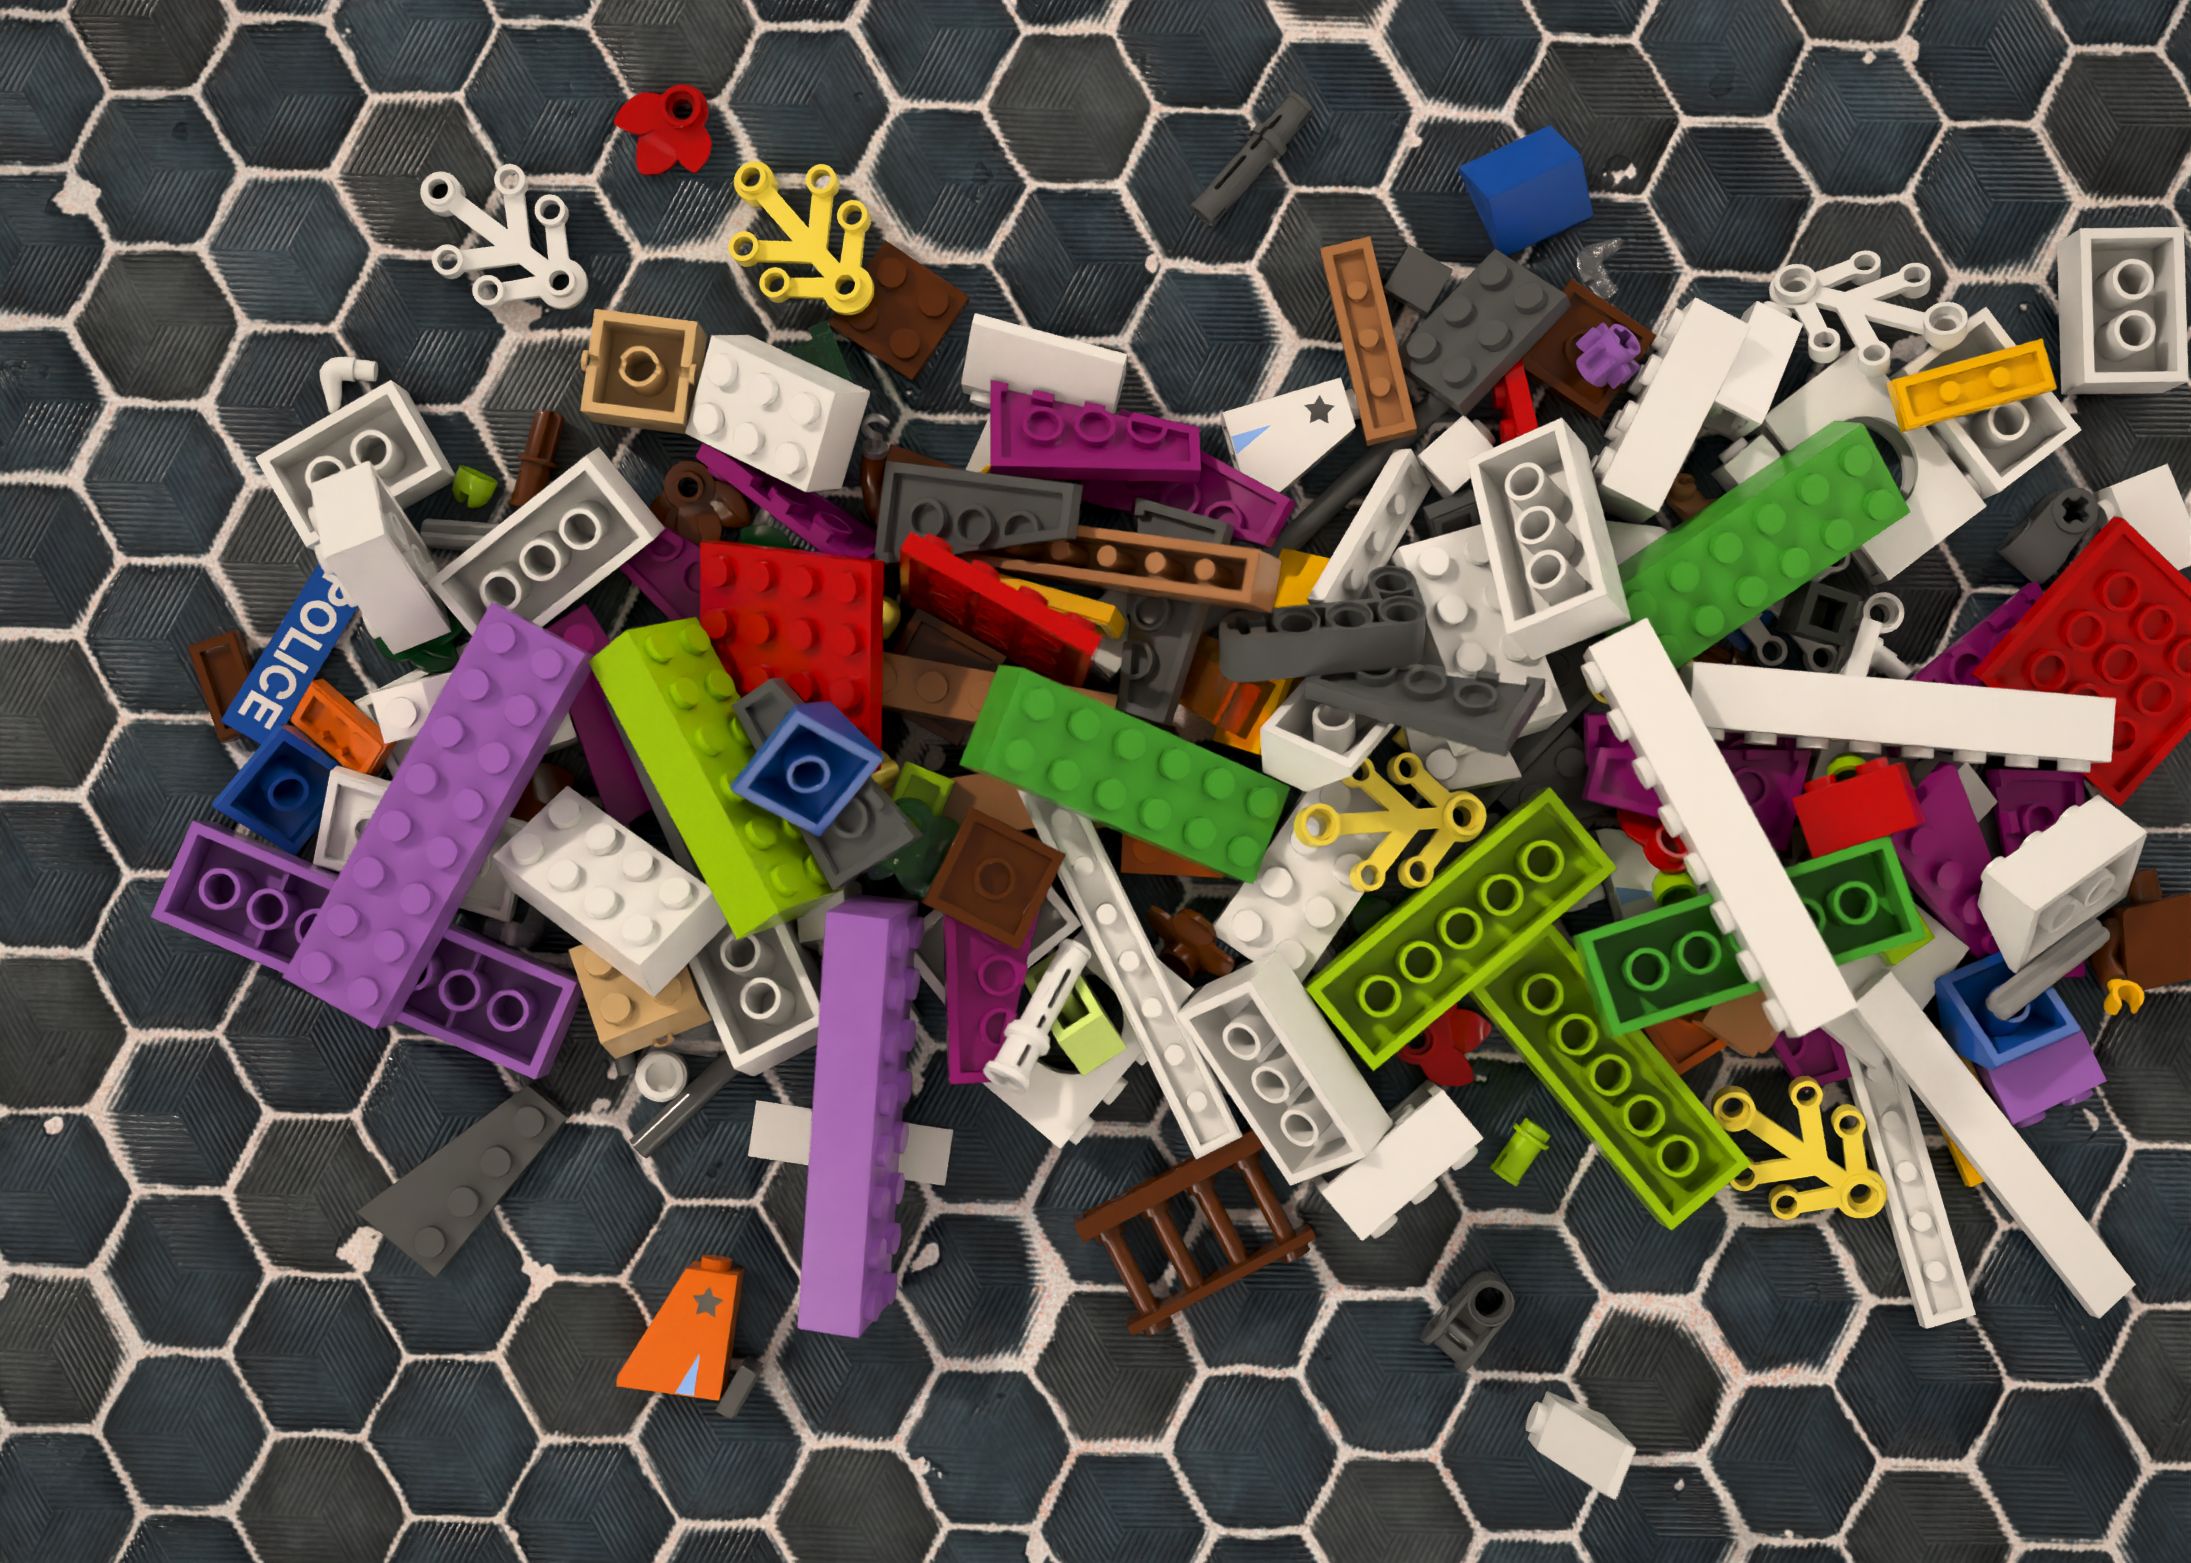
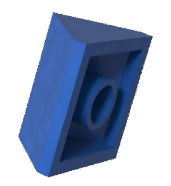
M1551 125L1458 168V172L1494 248L1507 257L1587 221L1594 216L1582 156Z
M830 701L798 704L793 706L731 784V789L734 793L820 837L878 767L884 757L882 752Z
M278 724L212 805L216 810L295 856L319 828L330 771L336 766L342 767V765L299 728Z
M2001 952L1940 976L1934 981L1943 1038L1955 1053L1991 1071L2074 1036L2082 1030L2053 986L2046 989L2008 1020L1997 1019L1994 1013L1987 1009L1986 999L1991 996L1992 992L2016 975L2008 968Z

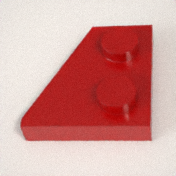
M1521 358L1490 390L1493 409H1499L1500 411L1499 432L1501 444L1538 428Z

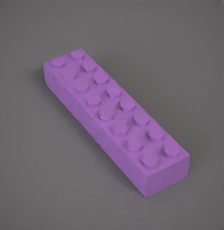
M491 602L282 976L284 979L374 1029L394 1025L592 670L588 663L594 657L592 654L509 608Z
M192 821L151 917L285 973L339 874L216 822ZM451 922L396 1021L530 1078L538 1079L549 1075L582 998L583 991L576 974Z
M856 894L826 911L797 1329L859 1338L873 1321L876 1322L879 1319L880 1313L888 1304L891 1305L895 1299L897 1274L891 1273L892 1254L895 1255L897 1253L901 1239L900 1223H895L896 1204H900L905 1187L904 1173L898 1172L899 1155L904 1153L909 1135L908 1123L902 1122L903 1103L908 1102L912 1090L911 1071H906L907 1051L910 1052L913 1049L916 1038L915 1020H910L911 1000L916 999L920 986V971L913 968L915 948L920 947L924 933V920L922 917L917 916L918 901Z

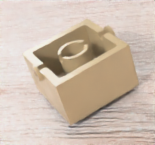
M595 309L589 350H584L581 357V369L586 374L580 411L593 423L685 434L703 369L707 342L706 333L698 322ZM588 357H590L589 365H587Z
M584 944L569 949L600 1043L615 1059L652 1044L656 1048L667 1046L674 1041V1035L712 1020L689 963L653 997ZM663 1036H667V1038L664 1039V1040H661V1041L658 1040L659 1038H661V1037H663Z

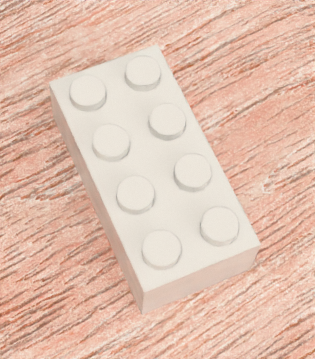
M1694 298L1683 310L1675 308L1668 320L1663 319L1655 332L1656 337L1650 344L1651 348L1657 350L1656 353L1649 357L1645 365H1640L1641 369L1634 374L1628 386L1627 392L1634 395L1632 400H1628L1623 410H1617L1605 432L1604 437L1611 440L1609 446H1605L1599 456L1595 455L1590 462L1604 511L1630 524H1641L1659 512L1751 325L1697 298Z
M1563 418L1467 459L1506 633L1532 660L1631 621L1587 447Z
M598 447L442 569L427 583L472 636L491 602L507 607L543 627L653 541L665 528L600 447Z
M1482 524L1398 547L1386 566H1399L1411 571L1426 606L1424 656L1418 664L1423 666L1424 664L1445 666V675L1476 679L1477 671L1500 673L1499 682L1525 685L1527 677L1546 679L1544 697L1518 738L1548 729L1567 712L1546 656L1544 655L1532 660L1506 633ZM1447 740L1454 757L1478 750Z
M1341 780L1309 792L1304 791L1270 839L1254 883L1250 884L1241 881L1212 923L1217 934L1216 937L1252 962L1280 951L1301 984L1364 894V892L1357 891L1350 883L1349 873L1352 866L1357 862L1367 860L1389 833L1340 835L1331 844L1317 848L1305 846L1298 840L1294 831V820L1298 812L1305 807L1323 803L1334 808L1338 814L1385 811L1360 787L1349 788ZM1309 818L1307 821V830L1311 835L1317 836L1320 830L1319 823L1314 818ZM1368 867L1362 869V880L1367 885H1370L1374 878L1373 872Z
M566 786L492 856L510 890L653 997L727 924L722 910L706 884L569 786Z
M1280 951L1206 984L1176 1014L1290 1186L1367 1157L1393 1125L1392 1120Z

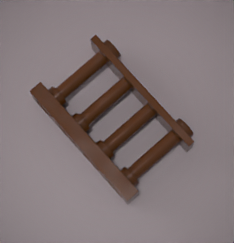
M1250 1125L1240 1130L1243 1137L1198 1159H1195L1194 1155L1074 1217V1226L1083 1243L1095 1238L1097 1244H1104L1138 1309L1137 1313L1127 1317V1328L1132 1336L1141 1331L1144 1332L1145 1336H1150L1165 1329L1173 1323L1171 1315L1279 1258L1283 1264L1298 1259L1310 1250L1307 1243L1317 1239L1308 1222L1296 1229L1291 1225L1258 1162L1262 1158L1259 1150L1265 1147ZM1230 1165L1235 1172L1240 1170L1275 1237V1240L1250 1253L1247 1252L1213 1187V1184L1216 1182L1213 1174ZM1185 1189L1189 1196L1195 1195L1230 1262L1205 1277H1202L1167 1210L1171 1206L1168 1198ZM1139 1213L1143 1220L1149 1219L1184 1286V1288L1159 1301H1156L1121 1234L1125 1230L1122 1222Z

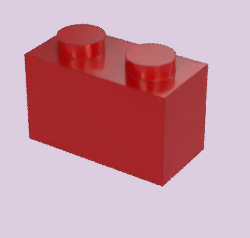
M1885 756L1855 766L1858 775L1856 777L1837 783L1835 774H1831L1803 784L1806 794L1794 797L1792 801L1813 859L1926 823L1905 763L1889 765Z

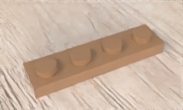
M1371 237L1320 248L1352 388L1357 400L1366 446L1416 435L1417 426Z

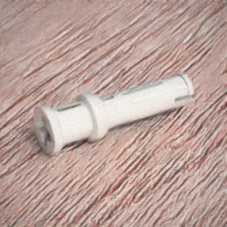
M1071 939L1061 940L1055 956L1039 982L1020 1020H1014L1007 1025L1004 1031L1006 1037L1004 1044L995 1060L988 1061L983 1069L986 1077L999 1087L1017 1094H1024L1030 1085L1027 1078L1038 1057L1044 1056L1050 1048L1048 1033L1064 1003L1067 1001L1086 962L1091 958V953L1085 946Z

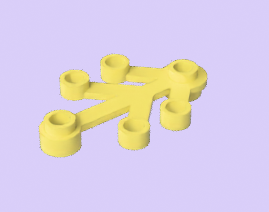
M751 161L742 165L734 177L736 192L749 206L763 207L792 241L758 240L752 233L742 231L736 233L729 241L728 250L734 260L744 267H751L758 262L813 264L824 277L790 278L783 269L777 267L770 268L762 274L759 284L761 291L772 302L782 303L789 298L822 299L827 302L834 312L841 315H854L865 310L872 301L874 283L869 273L862 268L865 232L871 225V215L864 204L857 200H849L838 209L837 219L845 231L841 261L839 263L828 251L833 198L840 188L839 178L833 169L828 165L819 164L813 166L806 175V185L812 193L808 228L777 193L779 189L778 180L766 164L759 161ZM755 174L761 175L760 181L756 185L746 186V182L751 176ZM820 177H830V182L825 188H815L816 181ZM856 211L862 212V218L858 223L853 225L847 224V217L851 213ZM753 243V249L748 255H739V248L743 244ZM775 279H784V286L781 290L770 292V284ZM847 281L855 282V287L851 293L846 295L839 293L842 284Z
M1405 752L1389 760L1387 765L1388 777L1397 785L1411 784L1434 808L1416 809L1375 771L1372 761L1366 758L1360 765L1363 771L1360 781L1354 779L1351 775L1341 779V782L1349 788L1360 787L1385 811L1338 814L1331 806L1317 803L1300 810L1294 820L1296 837L1302 844L1312 848L1331 844L1340 835L1389 832L1367 860L1355 863L1349 873L1350 883L1357 891L1370 892L1379 889L1384 884L1386 871L1418 830L1436 829L1420 854L1403 860L1398 867V878L1405 887L1415 889L1428 885L1433 879L1434 868L1454 842H1468L1480 835L1486 822V810L1483 803L1470 792L1456 791L1450 793L1423 768L1422 762L1417 755ZM1401 760L1406 761L1410 765L1411 773L1408 778L1400 773L1399 764ZM1455 808L1463 814L1464 821L1461 826L1456 825L1453 819ZM1309 818H1314L1319 823L1320 830L1317 836L1311 835L1307 830ZM1413 863L1417 864L1421 869L1422 876L1419 881H1415L1410 875V867ZM1364 867L1370 868L1373 872L1374 878L1371 885H1367L1362 880L1361 871Z
M1799 1076L1790 1083L1788 1088L1789 1097L1798 1108L1803 1141L1756 1110L1750 1094L1745 1089L1738 1086H1726L1714 1094L1711 1101V1111L1715 1120L1723 1129L1731 1132L1747 1129L1787 1156L1786 1158L1754 1162L1751 1158L1747 1157L1752 1163L1748 1166V1168L1752 1169V1174L1745 1180L1734 1178L1730 1181V1184L1735 1189L1749 1191L1755 1188L1757 1184L1817 1176L1830 1185L1798 1192L1794 1187L1787 1184L1774 1187L1769 1193L1768 1202L1775 1216L1783 1220H1790L1803 1212L1839 1207L1850 1217L1868 1218L1874 1216L1883 1208L1887 1200V1187L1882 1177L1876 1171L1867 1168L1862 1137L1866 1128V1121L1857 1107L1844 1104L1837 1107L1831 1115V1124L1837 1135L1842 1138L1844 1169L1827 1157L1819 1107L1823 1100V1092L1814 1078ZM1810 1086L1815 1089L1814 1095L1810 1099L1800 1100L1797 1098V1092L1802 1087ZM1729 1098H1737L1741 1101L1740 1107L1733 1112L1723 1110V1103ZM1853 1115L1857 1117V1122L1852 1128L1843 1129L1839 1127L1840 1121L1844 1116ZM1858 1184L1868 1186L1866 1194L1862 1197L1850 1195L1851 1189ZM1782 1196L1794 1198V1203L1788 1208L1783 1209L1776 1206L1778 1199Z

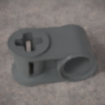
M2078 487L2046 494L2028 515L2005 536L1996 552L2031 582H2039V585L2042 584L2061 567L2067 559L2069 552L2096 522L2099 512L2096 498L2091 492ZM2067 503L2069 505L2067 512L2062 504ZM2066 514L2071 521L2065 522L2063 519L2064 515Z
M1482 1270L1473 1273L1466 1279L1448 1303L1442 1306L1430 1319L1421 1333L1420 1340L1427 1345L1433 1343L1455 1361L1454 1368L1460 1373L1467 1371L1479 1359L1489 1341L1513 1313L1515 1301L1512 1292L1500 1275L1492 1271ZM1494 1287L1500 1290V1300L1493 1308L1480 1309L1475 1306V1298L1482 1289ZM1448 1333H1451L1454 1337H1456V1338H1457L1460 1342H1462V1343H1459L1457 1340H1455V1339H1454L1451 1335H1449Z

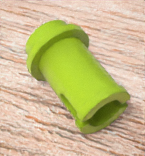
M1527 1117L1521 1125L1518 1123L1513 1125L1516 1132L1494 1163H1491L1489 1166L1496 1174L1516 1187L1542 1149L1545 1151L1549 1149L1546 1143L1551 1137L1546 1130Z

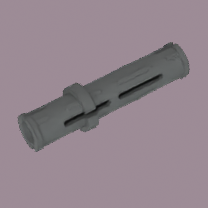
M1291 91L1264 124L1258 123L1250 131L1252 137L1248 140L1247 144L1223 168L1207 189L1192 202L1190 208L1193 213L1206 225L1214 228L1226 211L1240 198L1274 158L1280 159L1286 153L1288 142L1315 114L1312 111L1311 105L1299 94Z

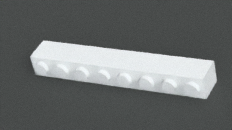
M1645 618L1588 647L1583 655L1586 664L1581 666L1583 676L1594 694L1602 692L1612 711L1606 713V716L1616 737L1621 742L1628 739L1637 756V759L1632 761L1635 773L1645 789L1648 790L1652 787L1655 789L1663 804L1662 807L1658 808L1659 817L1670 836L1674 838L1679 835L1689 853L1683 857L1685 865L1698 886L1705 883L1715 903L1709 907L1720 930L1724 934L1732 932L1741 952L1736 954L1737 962L1750 983L1759 982L1768 999L1762 1003V1007L1773 1028L1777 1032L1784 1030L1788 1038L1800 1037L1859 1007L1648 619Z
M1703 662L1685 664L1681 666L1680 679L1714 741H1724L1725 732L1744 734V743L1774 746L1777 744V737L1797 738L1796 748L1829 750V741L1849 743L1848 752L1879 755L1881 754L1882 746L1901 747L1900 757L1933 759L1934 750L1953 752L1954 762L1984 764L1986 763V755L2005 756L2004 766L2038 768V761L2040 759L2057 761L2058 771L2089 773L2093 763L2111 762L2116 698Z

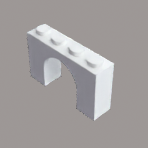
M1855 346L1767 413L1762 425L1753 431L1757 436L1763 433L1781 456L1833 421L1864 423L1866 428L1879 433L1893 446L1902 468L1900 493L1911 512L1850 553L1851 558L1871 584L1876 586L1891 580L1987 507V505L1980 497L1982 492L1976 480L1967 472L1960 471L1948 456L1950 449L1947 443L1937 432L1929 431L1926 427L1900 433L1886 383L1890 382L1886 376L1887 372L1876 377L1862 374L1858 368V350ZM1871 356L1867 358V360L1869 361H1878L1881 359L1879 356Z
M1082 928L1073 940L1085 946L1091 953V958L1086 962L1085 966L1113 990L1084 928ZM1158 959L1182 1009L1191 1000L1188 996L1193 992L1194 988ZM1123 1011V1028L1120 1037L1127 1049L1085 1076H1082L1079 1070L1059 1069L1038 1058L1027 1078L1030 1085L1024 1094L1010 1092L993 1082H985L983 1084L1061 1149L1068 1140L1075 1145L1080 1142L1095 1123L1089 1116L1101 1100L1110 1105L1128 1084V1081L1122 1075L1134 1061L1143 1066L1147 1062V1058Z

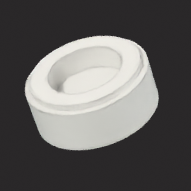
M668 1049L656 1050L647 1054L639 1062L635 1074L636 1084L640 1092L648 1099L656 1102H666L677 1097L687 1087L690 1076L689 1067L685 1059L677 1052Z

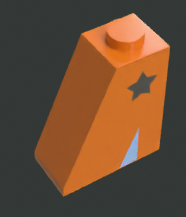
M702 1255L701 1262L693 1261L685 1269L617 1376L616 1386L720 1401L728 1387L745 1268L732 1266L733 1259L719 1255Z

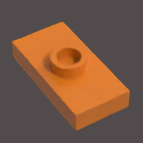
M323 678L311 682L289 719L290 722L342 765V767L377 777L397 744L396 741L385 744L380 727Z

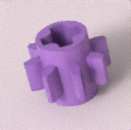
M1602 322L1597 328L1592 327L1576 342L1579 349L1583 351L1576 360L1577 368L1581 375L1594 386L1603 387L1608 383L1612 389H1615L1620 383L1625 384L1641 369V366L1633 360L1641 351L1640 344L1635 335L1620 324H1613L1608 328Z

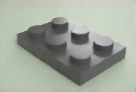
M1494 249L1398 348L1403 373L1465 417L1571 307L1567 294L1497 249Z

